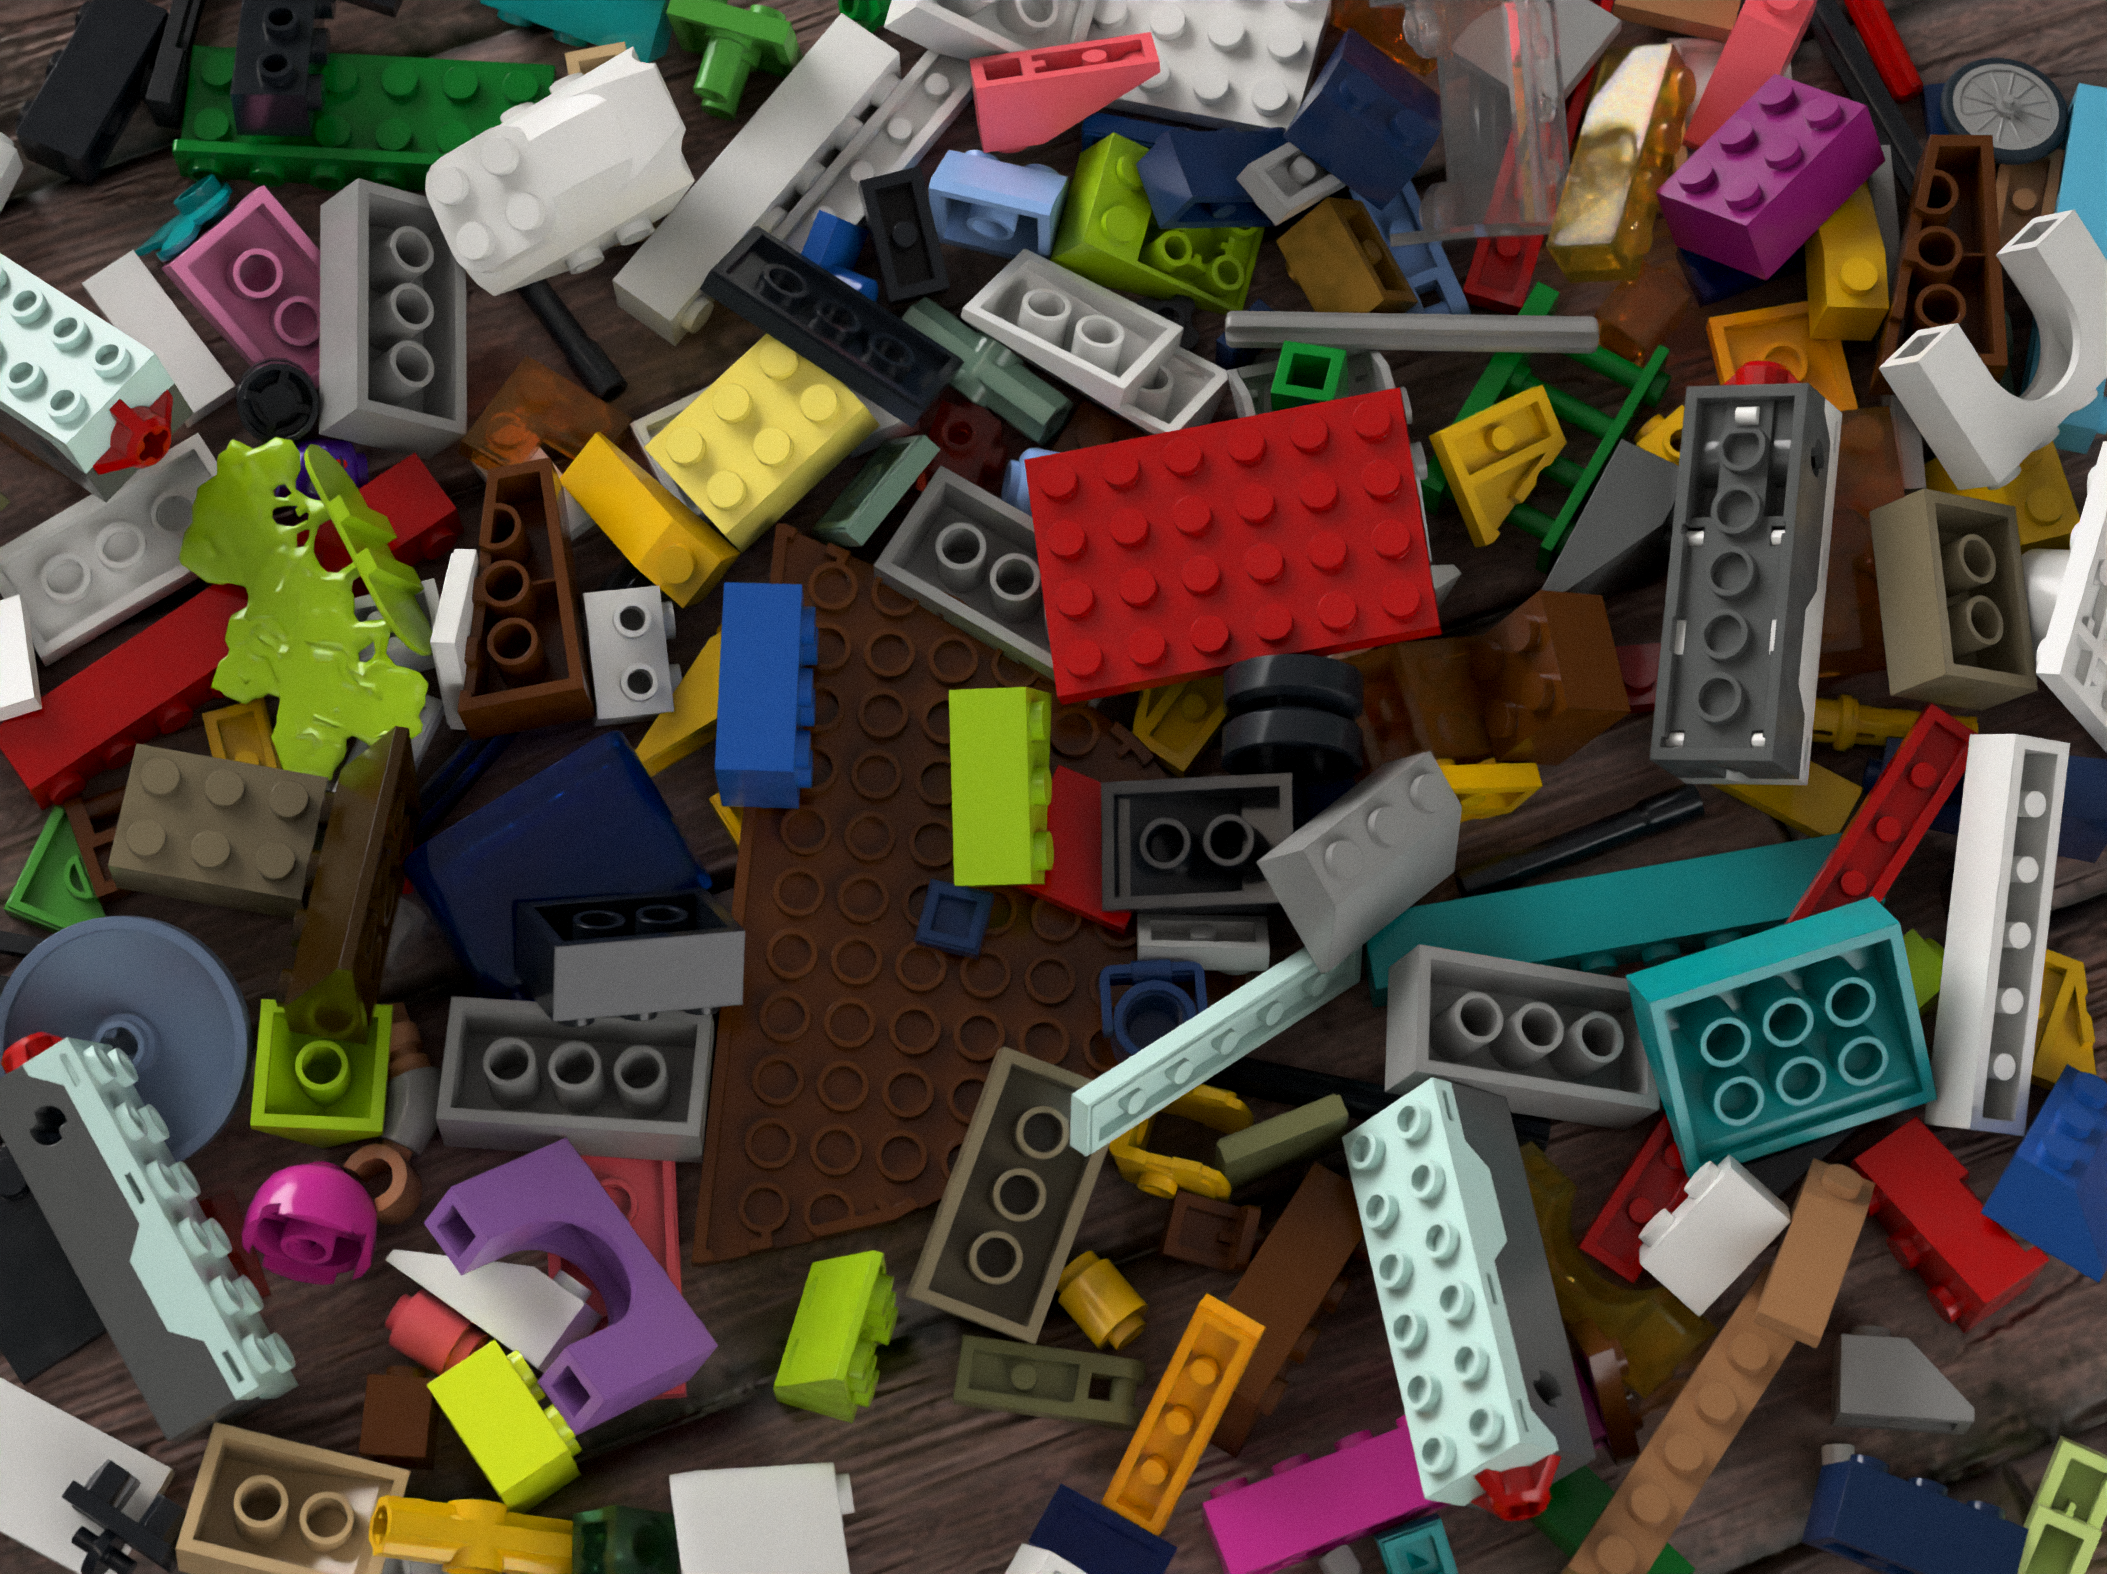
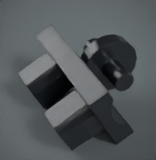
M110 1459L89 1478L84 1487L73 1480L61 1496L72 1504L74 1510L105 1530L98 1536L86 1527L81 1526L74 1534L71 1543L87 1553L81 1566V1574H105L109 1568L117 1574H132L137 1566V1562L121 1552L125 1544L172 1574L178 1565L175 1547L187 1511L159 1493L138 1523L122 1513V1509L141 1482Z

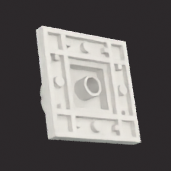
M2103 441L2097 464L2090 470L2087 478V499L2080 522L2072 530L2070 550L2030 549L2022 555L2036 675L2041 678L2107 753V441Z

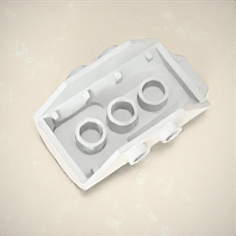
M633 46L585 75L583 73H574L561 78L550 86L551 95L536 104L526 102L512 107L500 116L502 124L484 131L440 157L431 165L426 176L425 191L448 246L459 265L466 270L480 287L493 296L566 271H570L571 274H578L597 266L605 259L602 252L619 242L621 245H629L652 234L655 230L652 223L671 213L694 183V177L681 151L682 140L686 131L685 125L656 63L640 62Z

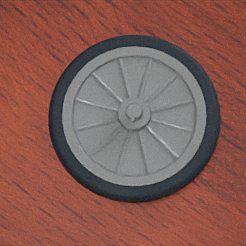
M1984 58L1962 66L1947 80L1940 98L1941 116L1950 135H1993L1994 163L2027 164L2046 157L2059 146L2068 128V108L2059 88L2038 69L2013 59Z

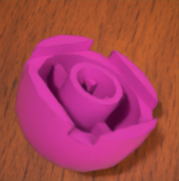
M325 1161L299 1164L274 1173L256 1192L247 1210L242 1229V1244L248 1254L252 1244L258 1251L264 1254L263 1267L272 1273L294 1281L318 1285L334 1284L337 1273L354 1270L352 1280L362 1277L371 1266L376 1246L377 1213L373 1200L365 1188L339 1166Z

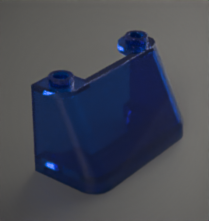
M612 731L597 737L431 838L406 858L402 868L415 900L477 996L487 999L536 1002L515 977L517 903L705 888L707 890L712 887L709 873L638 754L621 731Z

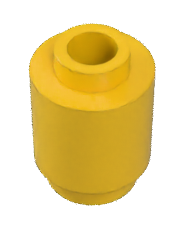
M1091 1250L1074 1259L1063 1269L1056 1290L1060 1293L1058 1302L1098 1349H1104L1112 1344L1117 1351L1132 1343L1145 1330L1147 1324L1142 1317L1146 1314L1149 1306L1108 1258L1100 1260Z

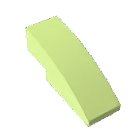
M2060 1435L2023 1526L2029 1530L2017 1574L2086 1573L2102 1535L2101 1527L2107 1516V1455Z

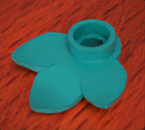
M213 174L198 180L173 202L180 211V214L165 223L134 252L138 256H146L154 250L162 248L161 251L156 253L161 262H167L176 258L196 239L200 229L210 226L229 211L231 207L227 202L233 189L227 182L220 184Z

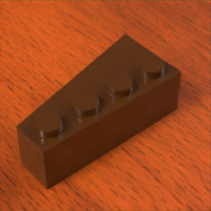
M1930 134L1916 168L1889 295V310L1884 318L1868 395H1896L1879 370V367L1917 330L1958 323L1998 384L2008 367L2002 266L1996 256L2000 251L1993 135Z
M548 457L488 469L478 544L481 549L477 577H474L472 592L474 608L470 636H467L464 658L467 665L463 690H460L457 710L472 741L596 717L594 690L587 655V643L580 607V595L564 488L552 460Z
M1317 1162L1313 1164L1225 1303L1266 1327L1209 1440V1443L1236 1459L1261 1416L1265 1414L1270 1417L1281 1401L1290 1383L1284 1378L1294 1361L1303 1365L1321 1334V1330L1315 1326L1323 1312L1326 1310L1334 1314L1342 1303L1353 1282L1352 1279L1345 1276L1352 1263L1356 1259L1365 1264L1369 1259L1353 1184Z

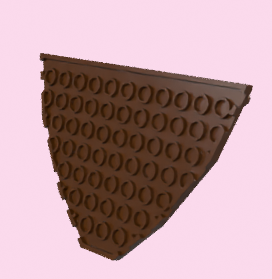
M776 523L769 583L802 584L805 606L816 607V627L819 630L817 665L805 666V668H813V688H816L815 726H803V730L811 732L813 782L812 788H800L799 809L743 807L731 916L745 930L743 1005L720 1007L691 1259L692 1267L700 1268L721 1263H732L743 1258L895 1225L941 1201L997 1050L1004 1046L1091 1080H1095L1119 1065L1118 1061L1114 1058L1110 1043L1111 1038H1103L1099 992L1100 972L1106 966L1131 964V961H1137V914L1140 913L1133 914L1123 935L1012 886L969 887L991 892L995 898L979 960L943 952L915 943V936L930 879L954 884L949 690L1029 687L1052 693L1049 758L1051 779L1058 764L1099 782L1169 779L1154 761L1153 754L1137 736L1119 722L1113 723L1093 706H1088L1089 701L1062 705L1057 697L1055 681L1020 660H1018L1019 664L1004 656V651L1000 648L994 650L945 621L944 615L938 612L937 616L920 606L919 600L916 598L912 601L883 584L882 578L879 576L874 578L873 565L851 556V551L830 542L828 545L822 544L797 533V528L783 523ZM946 593L947 595L953 597L954 599H956V600L960 601L961 603H963V604L967 605L968 607H970L968 604H966V603H965L963 600H961L960 598H958V597H956V596H953V595H951V594H949V593ZM1204 970L1207 1007L1209 1008L1245 985L1246 974L1227 975L1218 970ZM1194 982L1172 983L1187 993L1196 1008ZM1132 985L1110 986L1113 1019L1117 1003L1122 995L1132 988Z

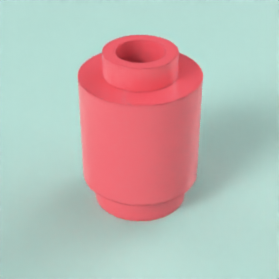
M421 1289L413 1297L408 1294L401 1296L389 1313L385 1323V1328L392 1331L389 1338L390 1347L439 1376L487 1345L488 1334L479 1330L476 1324L426 1289Z

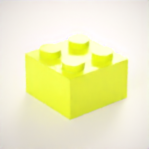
M494 1339L427 1384L443 1414L503 1504L508 1506L509 1512L526 1513L581 1475L573 1459V1456L582 1451L575 1439V1434L554 1404L542 1410L538 1402L546 1396L540 1388L536 1376L517 1349L506 1356Z

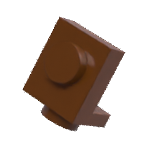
M1177 1190L1175 1197L1170 1199L1157 1256L1230 1276L1245 1272L1249 1263L1253 1261L1265 1241L1266 1228L1258 1224L1261 1207L1250 1204L1239 1207Z

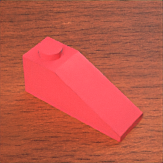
M1817 0L1745 1L1684 135L1682 145L1697 151L1774 74L1784 76L1811 22Z
M1151 32L970 58L969 64L976 122L983 153L994 151L1017 153L1023 151L1028 146L1045 144L1160 73V61Z

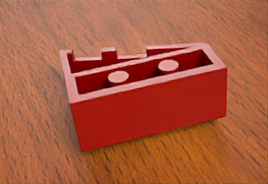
M1917 1116L1853 1159L1849 1166L1862 1178L1875 1183L1866 1217L1870 1218L1874 1215L1890 1235L1886 1238V1243L1892 1255L1906 1270L1910 1271L1915 1268L1930 1288L1926 1291V1295L1935 1312L1948 1324L1955 1321L1964 1334L2025 1292L2050 1260L2037 1246L2025 1252L2002 1225L1981 1214L1984 1205L1965 1182L1970 1178L1969 1172Z

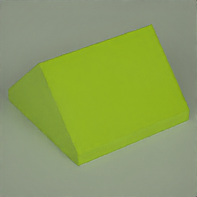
M261 999L250 1121L251 1129L323 1149L383 1135L393 1005L376 1004L368 1042L365 1045L289 1032L284 1008L277 1007L276 1000Z

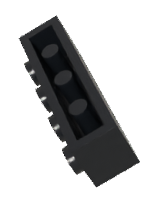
M242 0L230 92L238 135L312 136L314 111H324L325 77L324 74H319L320 65L330 64L331 36L329 28H324L325 19H335L336 0Z

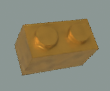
M1327 197L1276 240L1287 260L1285 266L1289 276L1303 289L1315 312L1406 313L1418 303L1415 294L1362 200Z

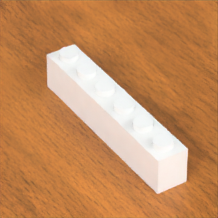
M841 13L681 199L673 211L669 213L612 281L617 305L674 346L680 342L688 331L692 334L699 331L707 322L714 306L713 302L715 299L700 290L709 271L754 226H759L770 234L774 232L798 201L808 192L832 161L902 81L900 53Z
M1970 734L1931 1060V1071L1937 1100L1926 1103L1924 1124L2024 1136L2070 743L2020 734Z

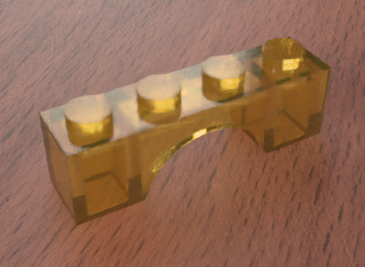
M1530 1141L1519 1149L1564 1324L1567 1326L1591 1317L1607 1339L1615 1336L1624 1350L1630 1370L1628 1375L1621 1377L1622 1383L1625 1387L1636 1390L1645 1399L1668 1383L1718 1329L1703 1314L1698 1317L1664 1285L1649 1290H1628L1615 1286L1598 1276L1586 1264L1575 1247L1576 1244L1572 1234L1571 1211L1578 1187Z

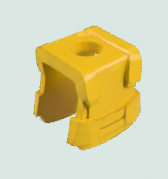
M1203 1083L1159 1110L1160 1112L1204 1123L1203 1126L1228 1134L1249 1128L1254 1123V1116L1251 1110L1243 1101L1236 1099L1237 1094L1235 1092ZM1158 1112L1110 1142L1108 1148L1114 1157L1121 1177L1128 1182L1136 1183L1137 1187L1142 1191L1157 1197L1173 1199L1176 1191L1181 1190L1228 1203L1232 1189L1229 1181L1220 1171L1204 1166L1201 1162L1174 1156L1171 1158L1145 1151Z

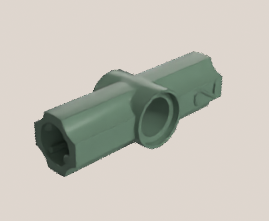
M925 296L917 304L911 305L902 317L903 321L962 358L964 364L949 386L983 411L988 413L991 409L1005 419L1013 428H1016L1031 441L1037 442L1042 447L1050 439L1055 438L1068 421V416L1074 403L1023 367L1024 361L991 336L980 330L977 333L974 332L952 313Z

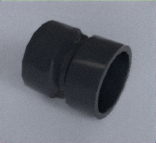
M269 357L255 362L242 374L236 387V407L242 425L253 437L265 443L274 437L292 441L299 440L312 428L318 416L319 397L311 376L301 365L289 359Z

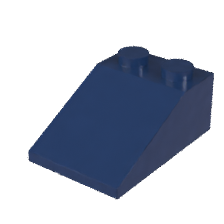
M1349 28L1338 43L1282 137L1382 211L1423 165L1441 133L1447 101L1352 28Z

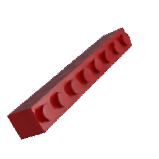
M415 452L358 489L368 508L387 516L397 535L394 540L388 543V546L395 559L412 567L425 557L426 559H435L443 555L455 544L457 536L464 532L457 508ZM330 519L319 525L314 542L315 556L320 566L327 572L338 573L350 565L353 560L332 520ZM304 530L297 534V547L305 545L309 539V530ZM361 576L353 581L352 592L354 598L370 594ZM230 583L225 585L213 584L41 697L42 709L7 719L0 724V751L42 811L52 804L62 805L63 801L78 796L85 789L86 782L106 768L111 770L117 769L130 762L134 756L136 743L143 745L159 733L169 734L180 729L192 718L194 710L214 697L216 699L225 698L222 692L211 688L220 660L226 657L229 652L225 642L229 619L232 614L247 606L248 594L244 586Z

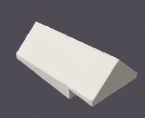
M1026 248L962 308L961 318L974 329L991 336L1016 356L1147 435L1209 424L1230 385L1225 369L1179 347L1184 327Z

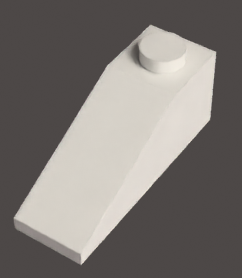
M393 1249L386 1258L387 1262L458 1311L512 1351L517 1349L528 1363L542 1373L548 1370L566 1346L589 1336L602 1318L599 1313L585 1303L592 1292L561 1269L552 1280L534 1266L493 1261L461 1276L448 1256Z

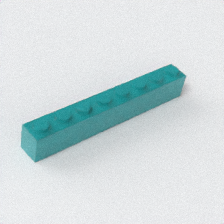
M1843 833L1409 907L1362 946V958L1372 1006L1374 1008L1387 1005L1389 967L1419 944L1607 976L1616 972L1618 965L1643 961V965L1650 968L1682 958L1681 954L1707 950L1782 926ZM1885 897L1880 902L1882 906L1885 903Z

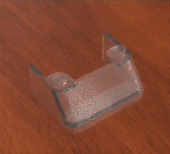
M1369 0L1370 7L1405 8L1403 32L1406 41L1420 57L1437 59L1447 182L1432 184L1421 201L1419 218L1424 230L1390 234L1391 247L1446 245L1564 233L1572 221L1573 194L1558 16L1554 0Z

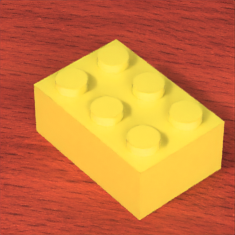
M766 333L643 448L729 541L743 553L873 433L880 424L844 383Z

